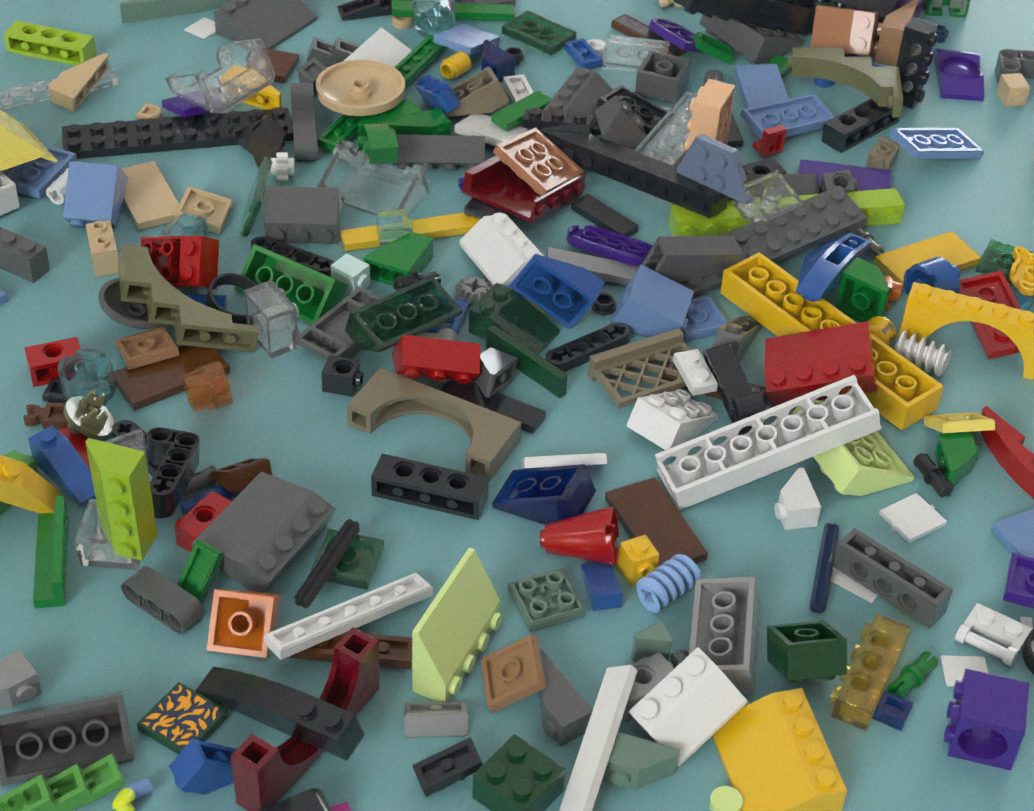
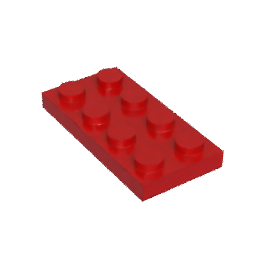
M1002 270L959 280V294L977 297L981 300L1004 304L1008 307L1022 310ZM970 321L988 360L1020 353L1016 344L1002 331L984 323Z

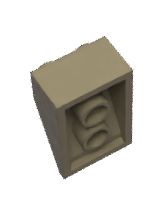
M488 66L452 88L460 104L453 111L444 114L446 117L492 113L493 111L503 109L510 100L499 80Z

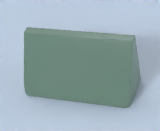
M658 622L635 633L631 652L632 661L638 662L641 658L650 657L658 652L667 661L669 660L673 641L662 622Z

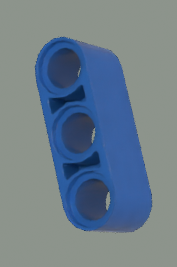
M428 75L415 83V87L425 104L434 109L440 108L443 113H448L456 109L460 104L451 86L445 81Z

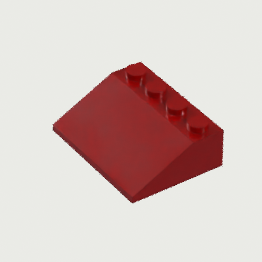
M869 321L765 339L764 374L766 393L771 406L775 407L852 375L856 376L857 383L864 393L878 391ZM852 386L842 388L839 395L848 393ZM821 396L816 400L827 399V396Z

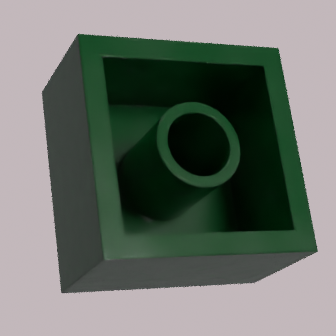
M825 620L767 626V661L792 683H804L810 678L833 680L836 676L847 675V639Z
M514 734L473 774L472 798L490 811H545L564 791L566 768Z

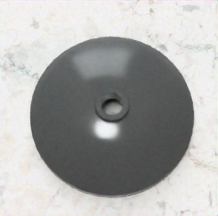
M119 278L112 279L101 287L98 296L99 305L105 314L115 322L137 329H151L164 325L148 322L147 304L121 301Z

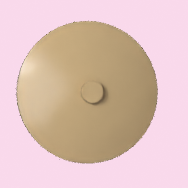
M343 61L326 68L319 74L316 80V95L325 107L337 113L352 116L375 115L394 108L402 101L405 95V80L397 69L379 61Z

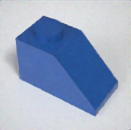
M192 739L169 765L175 778V784L181 791L202 795L233 784L231 755L237 749Z

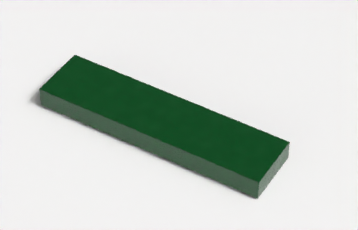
M495 325L487 328V349L491 347L517 357L516 369L558 398L566 395L568 375Z

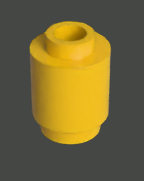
M458 51L442 62L440 72L446 79H456L471 69V59L466 53Z

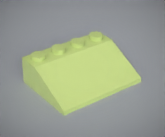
M815 400L814 405H819L824 401ZM797 406L791 415L798 413L802 406ZM878 431L813 456L820 465V470L834 483V488L842 495L863 496L912 482L915 478Z
M468 548L412 631V692L437 702H448L452 694L457 695L462 685V678L465 673L472 671L479 651L483 652L486 649L489 635L493 630H498L503 617L500 613V599L475 549Z

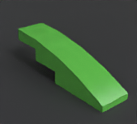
M110 754L83 770L78 764H75L48 780L42 774L1 796L0 811H72L126 785L117 759L113 754Z

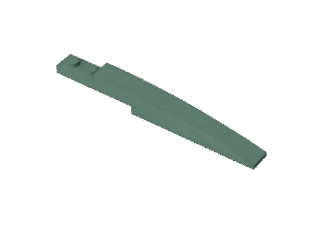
M129 0L119 3L122 23L219 9L232 0Z

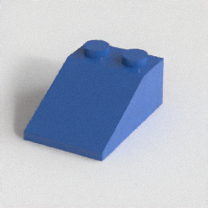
M534 254L513 279L509 287L571 329L597 300L605 282L583 267Z

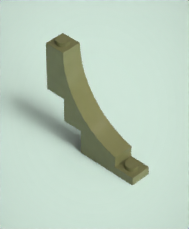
M792 47V55H788L787 68H791L792 76L819 78L845 84L869 96L879 107L891 109L892 117L902 116L903 93L899 67H872L871 57H845L844 47Z
M122 244L118 263L121 301L147 304L149 323L175 325L177 345L246 352L255 351L259 335L258 326L233 323L231 314L205 306L184 295L157 271L149 256L148 247Z

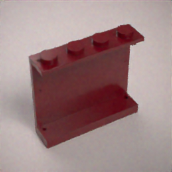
M496 155L465 171L462 193L527 222L534 223L581 196L585 189L584 180L586 174L577 175L570 181L541 196L528 183L519 178Z

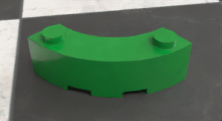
M364 124L361 136H357V144L360 150L362 149L364 155H368L369 164L398 162V143L393 124Z

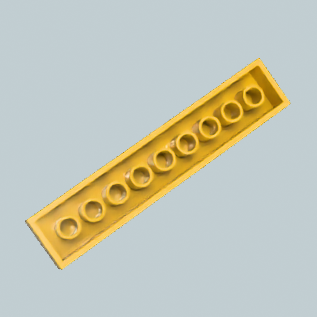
M760 252L723 271L720 293L777 337L856 323L825 299L816 302L804 299L802 294L796 292L798 280ZM871 334L878 391L864 394L874 409H878L880 415L902 431L923 419L924 416L938 410L944 386Z

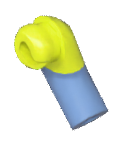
M145 777L124 786L113 800L112 809L116 811H134L135 809L131 802L153 792L149 778Z

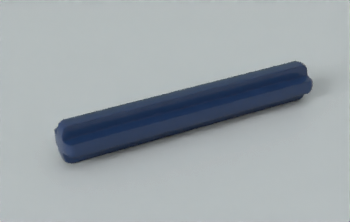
M827 523L824 525L810 600V610L812 612L823 613L826 610L839 536V526L837 524Z

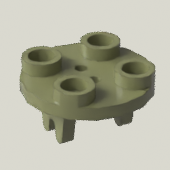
M90 390L85 396L71 397L65 403L63 412L66 420L69 422L67 428L72 433L77 435L83 434L103 442L108 439L113 433L112 427L116 422L110 411L103 405L105 394L100 393L98 397H95V391Z

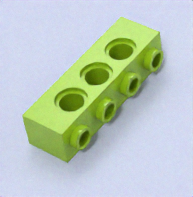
M17 20L4 32L7 52L75 66L96 56L95 39L92 35Z

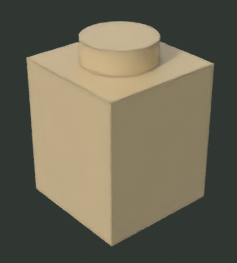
M1021 73L1001 74L996 93L1005 107L1025 106L1030 86Z

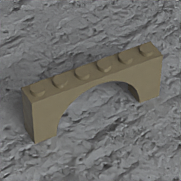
M381 367L347 404L348 425L370 434L385 422L406 415H433L451 421L466 433L471 442L469 449L466 451L465 472L489 477V482L520 443V421Z

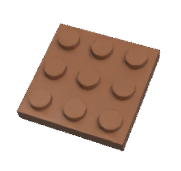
M536 127L498 144L493 151L504 164H507L519 178L528 183L541 196L585 172Z

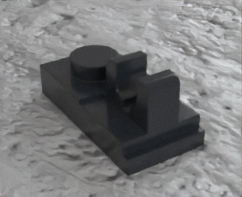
M470 737L412 765L422 791L427 797L456 783L458 780H464L465 777L475 773L483 763Z

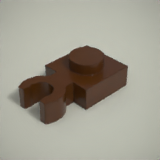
M47 402L45 408L35 404L27 405L28 415L23 416L25 425L36 426L42 423L43 429L52 425L60 430V427H67L69 422L66 420L63 412L65 403Z

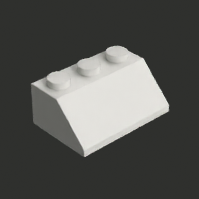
M697 647L628 712L655 743L680 750L677 765L680 767L744 707L748 701L720 668Z

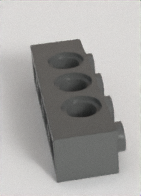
M856 528L838 543L833 567L928 628H931L946 613L953 591L948 585Z

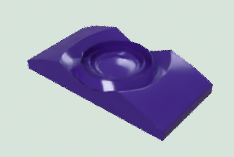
M934 48L933 53L940 98L984 101V75L981 74L980 55L978 52Z

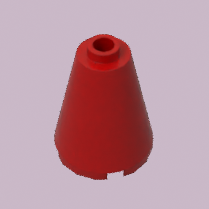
M606 507L546 524L544 530H540V546L545 547L547 553L608 565L618 563L619 547H616L617 538H619L617 512L614 510V507Z

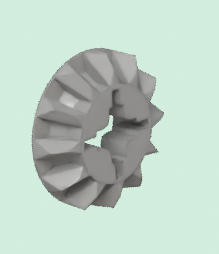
M468 276L467 279H460L459 283L455 285L456 297L459 300L470 302V305L484 304L494 297V286L488 281V278L480 279L479 276L476 278Z

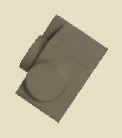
M879 137L877 143L868 154L866 167L891 170L897 162L900 145L897 142Z

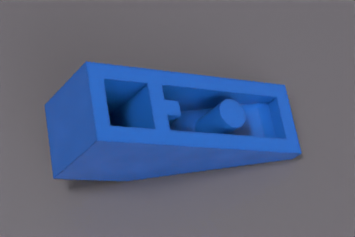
M51 425L28 438L32 457L36 460L38 467L80 507L96 499L91 470L69 440L54 426Z

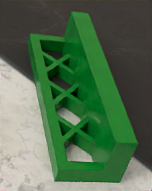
M65 495L56 496L55 513L38 514L33 594L35 608L66 605L69 517Z

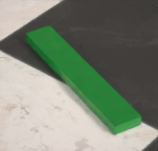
M391 0L393 17L515 21L516 16L514 5Z

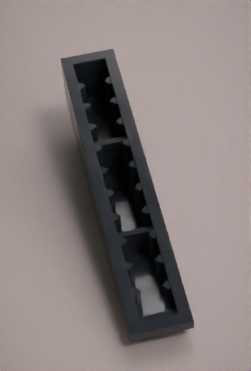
M213 666L195 690L211 701L348 761L365 736L355 714L297 689L256 675Z

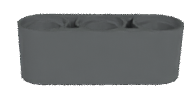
M143 566L121 584L124 596L131 603L178 634H182L205 614L203 605L196 597L148 566Z

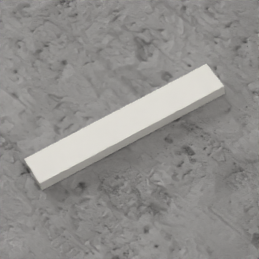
M413 573L264 635V643L281 660L348 632L352 627H360L433 596V587L417 573Z
M632 665L609 667L606 669L559 811H592L637 674V670Z

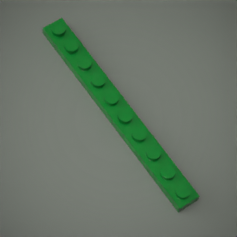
M429 35L394 67L403 75L405 88L447 49V47L433 42V36ZM343 114L317 138V147L334 152L337 143L345 146L358 133V123L370 115L352 116Z

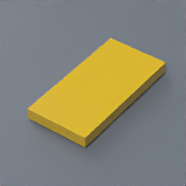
M950 231L875 256L874 263L890 276L893 281L902 283V290H904V274L907 269H910L917 263L934 257H942L950 262L951 265H956L961 271L979 265L981 257L955 233Z

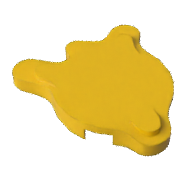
M1018 246L1013 249L1012 256L1015 262L1012 264L1009 279L1021 294L1033 296L1034 254L1024 247Z

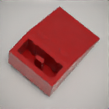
M202 235L141 237L140 246L148 247L149 256L155 268L176 289L208 290L213 279L218 276L220 240Z

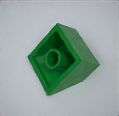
M857 257L842 272L835 307L848 317L859 322H867L875 316L883 317L890 289L880 268Z

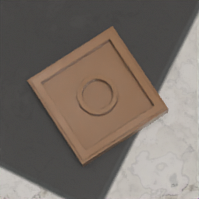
M165 326L115 340L116 349L128 370L179 356L178 347Z
M534 634L481 658L487 708L493 713L546 688L539 640Z

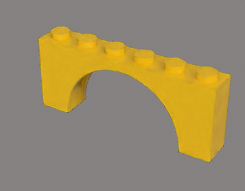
M913 282L899 336L903 330H907V339L915 333L917 334L916 342L919 343L923 337H926L927 340L935 330L950 323L960 321L984 323L1002 331L1016 344L1023 359V377L1034 380V313L1008 307L1004 304L981 300L977 297L958 294L950 290L931 287L927 284Z

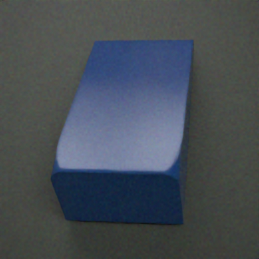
M597 562L581 564L580 568L592 610L622 607L623 593L611 565Z

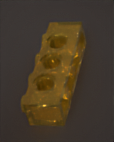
M877 613L871 624H865L860 636L863 642L862 644H855L850 657L853 663L852 665L847 664V675H841L840 681L843 684L841 687L836 685L831 694L829 703L834 704L831 717L867 731L905 648L910 626Z

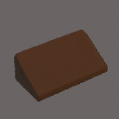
M250 458L211 471L209 474L210 478L227 491L234 493L243 490L260 472L272 475L269 459Z

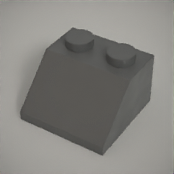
M616 95L595 110L602 137L605 140L637 152L646 136L643 128L645 123L639 114L634 115L632 113V108L626 100L622 102Z

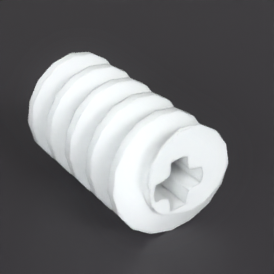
M903 330L894 350L911 363H915V366L922 369L925 366L926 373H931L934 370L935 376L940 377L949 364L952 349L945 353V344H942L937 350L935 349L936 341L934 340L929 346H926V337H923L918 343L916 342L917 334L915 333L907 339V330Z

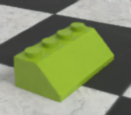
M88 438L86 447L101 528L115 554L124 558L143 561L158 536L146 454L144 451Z

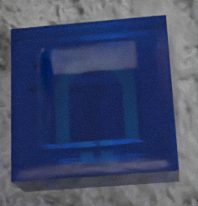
M884 691L872 719L902 731L914 703Z

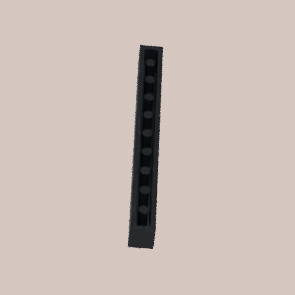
M538 129L582 168L708 218H712L727 208L728 196L677 173V167L589 133Z

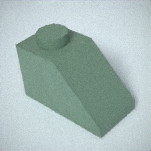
M618 732L606 766L605 781L619 787L637 790L674 775L677 770L680 750Z

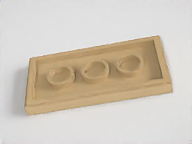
M155 161L122 168L123 172L128 176L123 203L138 230L175 222L173 220L179 203Z

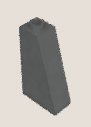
M659 236L642 265L678 283L723 273L725 269L737 264L743 253L734 236Z

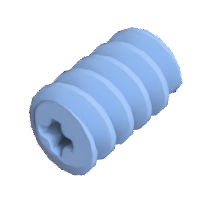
M676 554L637 582V595L642 605L648 611L658 613L661 610L660 608L667 607L669 602H674L677 599V596H682L685 590H691L696 585V579H702V575L692 559L683 554Z

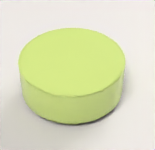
M720 786L711 793L709 803L711 811L742 810L743 797L735 788Z

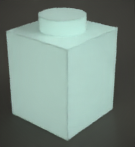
M346 253L331 265V277L348 284L345 292L351 294L358 287L366 289L370 285V265Z

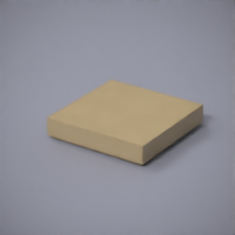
M188 186L177 207L173 220L220 235L232 208L233 200Z

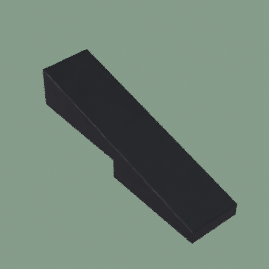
M354 0L337 6L342 21L392 15L391 0Z

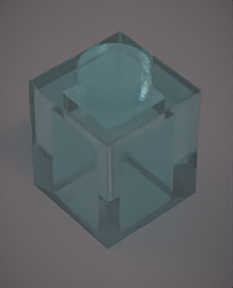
M406 209L377 211L376 229L379 245H386L409 232H413V222L411 218L408 219Z

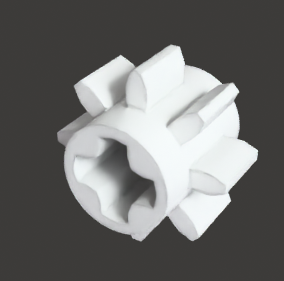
M277 152V158L270 159L271 175H277L278 181H289V175H295L294 158H288V152Z

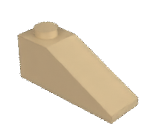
M103 53L63 71L49 85L50 101L74 113L109 69V54Z

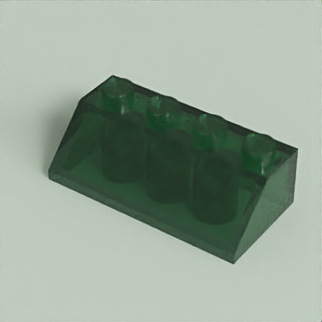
M432 275L351 311L345 332L360 350L380 353L397 345L403 335H419L461 315L463 311Z

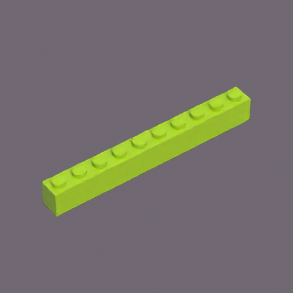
M896 188L846 192L867 216L866 223L859 227L901 224L905 204ZM818 194L752 199V202L748 204L731 200L727 201L726 209L712 218L677 205H671L668 224L673 236H721Z

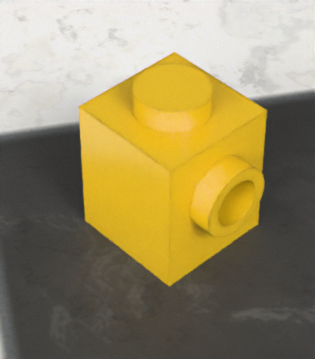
M646 534L620 542L617 566L629 585L633 586L642 577H645L649 572L654 571L658 567L659 553Z

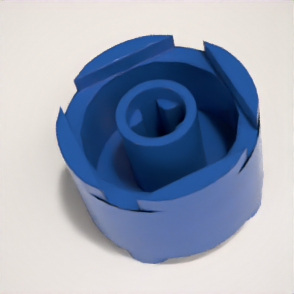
M934 257L917 263L910 269H907L904 274L903 284L906 295L909 294L913 282L959 294L960 270L956 265H951L950 262L942 257Z

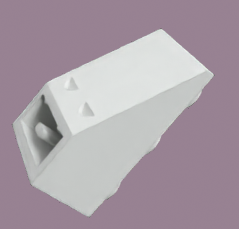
M677 389L676 391L655 395L650 394L649 396L637 398L626 426L664 450H667L697 437L719 418V414L712 411L710 405L704 402H697L690 398L691 395L688 392Z

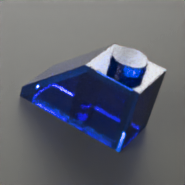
M488 39L484 40L481 71L489 66L499 82L503 81V77L514 76L515 57Z

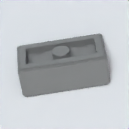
M417 702L404 704L405 736H466L468 734L467 702Z

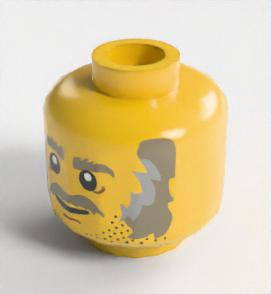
M875 316L868 320L870 333L890 346L897 336L894 324L889 319L881 316Z

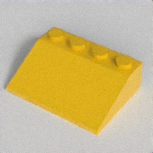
M802 688L771 693L742 707L712 736L731 786L738 790L743 797L741 811H842L847 789Z

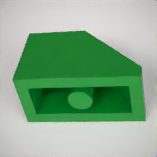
M939 433L935 456L938 466L943 469L944 476L953 487L972 471L974 461L979 459V445L975 444L972 433Z

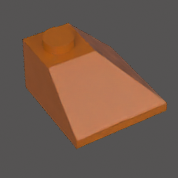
M214 589L207 651L268 658L270 649L264 643V635L277 628L281 595L255 591Z

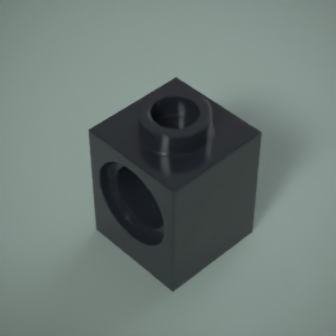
M329 355L322 370V391L353 397L357 387H361L363 383L364 373L360 371V360Z

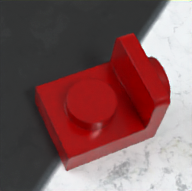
M783 125L764 129L762 141H754L752 147L764 157L783 152L787 129Z

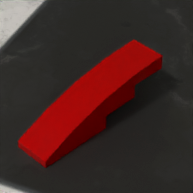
M988 406L983 407L981 415L995 420V430L980 431L987 447L1016 484L1034 499V454L1023 446L1025 436Z

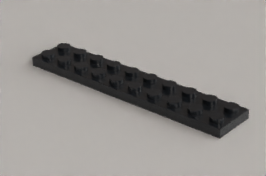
M281 107L266 110L253 109L242 112L230 111L218 114L207 113L187 118L161 117L158 119L119 120L110 123L95 122L86 125L72 124L62 126L63 150L76 153L77 159L241 145L237 140L242 129L247 124L253 126L267 114L287 132L284 141L294 140L289 109Z

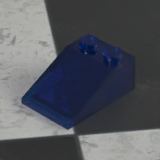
M585 464L512 470L492 502V506L494 509L546 525L583 514L596 489Z

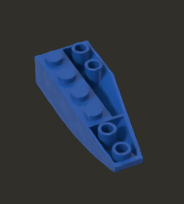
M849 232L819 245L805 255L796 292L802 294V297L808 301L816 302L822 300L840 285L842 272L857 257L865 261L872 241Z

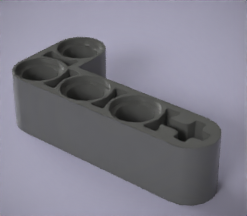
M1002 49L999 51L995 66V76L998 84L1001 74L1021 73L1024 78L1034 79V51Z
M313 82L290 83L295 161L318 160Z

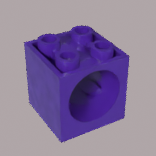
M965 669L962 681L956 679L953 698L955 700L950 699L948 703L946 717L950 718L951 724L947 723L944 733V742L949 743L947 756L1011 771L1026 732L1029 683Z

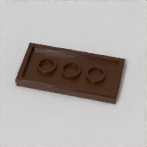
M182 345L178 347L179 356L131 370L125 367L110 373L111 380L131 407L137 410L229 374L230 366L215 348Z
M655 477L605 492V500L610 507H614V510H616L617 518L630 538L633 539L645 534L659 553L658 566H661L676 554L686 555L695 564L707 560L708 552Z

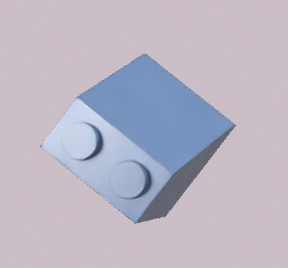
M69 161L63 218L70 223V226L84 228L85 224L109 220L112 227H117L128 176L118 165Z
M641 264L622 292L610 324L624 323L629 326L630 333L651 337L677 328L683 332L688 323V319L685 317L690 314L694 303L691 302L694 291Z

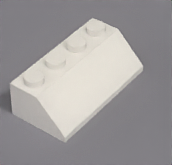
M503 213L484 216L459 241L462 249L498 292L513 290L509 287L510 283L534 254L543 256L515 223Z

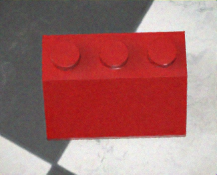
M403 335L392 351V360L396 373L404 374V377L407 378L424 376L430 377L433 381L451 379L456 380L459 384H469L474 382L480 374L481 344Z

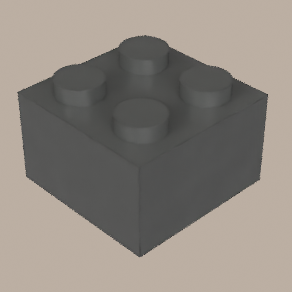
M650 50L637 70L635 93L647 98L660 99L667 103H676L689 82L691 59Z

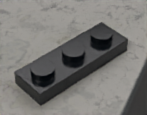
M532 108L530 110L526 109L523 117L524 128L536 127L537 129L590 133L593 124V115H587L584 112L573 114L565 113L561 110L550 112L542 111L539 108Z

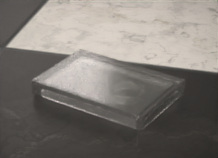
M608 34L601 68L637 72L650 50L668 54L670 42Z

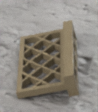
M677 328L590 356L587 375L592 382L597 380L617 407L622 408L636 403L639 397L670 392L686 387L679 371L667 368L666 366L668 362L674 363V353L690 349L683 341L684 333ZM658 360L664 362L663 366L651 364V362ZM633 368H640L641 372L639 374L628 370ZM645 370L659 373L658 378L644 375ZM663 373L678 376L677 380L672 382L662 379ZM611 375L619 376L617 381L607 379L606 377ZM624 377L636 380L637 382L635 385H631L621 381ZM641 382L655 385L650 389L639 387ZM620 389L632 394L621 398L617 391Z

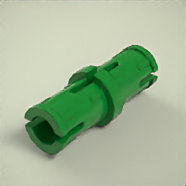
M923 652L914 663L906 665L902 669L901 675L887 686L888 695L892 697L898 691L899 694L894 700L902 701L913 688H919L923 684L925 677L938 666L937 658L933 655L926 661L931 653Z

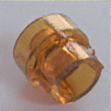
M219 360L202 365L199 368H195V371L183 375L184 390L192 410L217 409L233 403L230 386Z

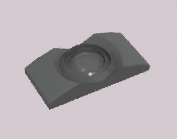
M358 287L296 336L294 343L326 360L329 355L351 359L369 338L381 335L399 312V306L362 287Z

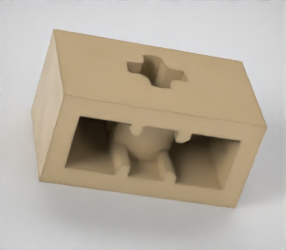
M110 220L85 224L95 277L118 274V253Z

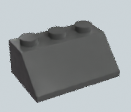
M266 186L265 237L283 243L338 244L340 230L339 188Z

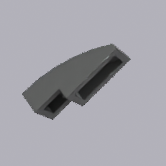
M313 37L308 50L307 62L315 57L324 67H330L343 62L360 45L338 37L334 44Z

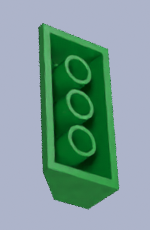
M255 244L241 275L251 279L259 286L263 293L265 304L310 324H313L341 302L348 287L346 283ZM237 286L235 287L236 291L243 293L249 297H252L244 289Z

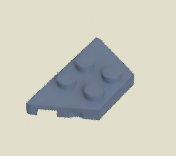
M703 134L695 137L678 165L676 172L741 203L748 204L752 202V195L746 193L743 183L747 180L745 170L742 168L739 150Z

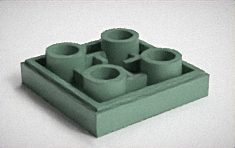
M563 568L508 583V591L529 632L585 617V609Z

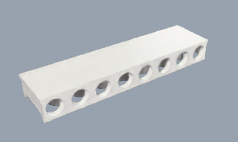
M852 375L655 454L658 467L657 473L679 511L882 429L879 411L877 408L874 409L858 385L856 376ZM852 386L848 393L839 395L842 388ZM827 396L823 403L814 405L817 398ZM802 406L798 413L789 415L792 408ZM777 416L773 423L764 425V421L767 418ZM752 426L748 433L738 435L742 428ZM718 437H727V439L723 443L719 445H713V442ZM693 447H702L698 453L688 455L689 450ZM671 456L677 457L673 463L663 465V461Z

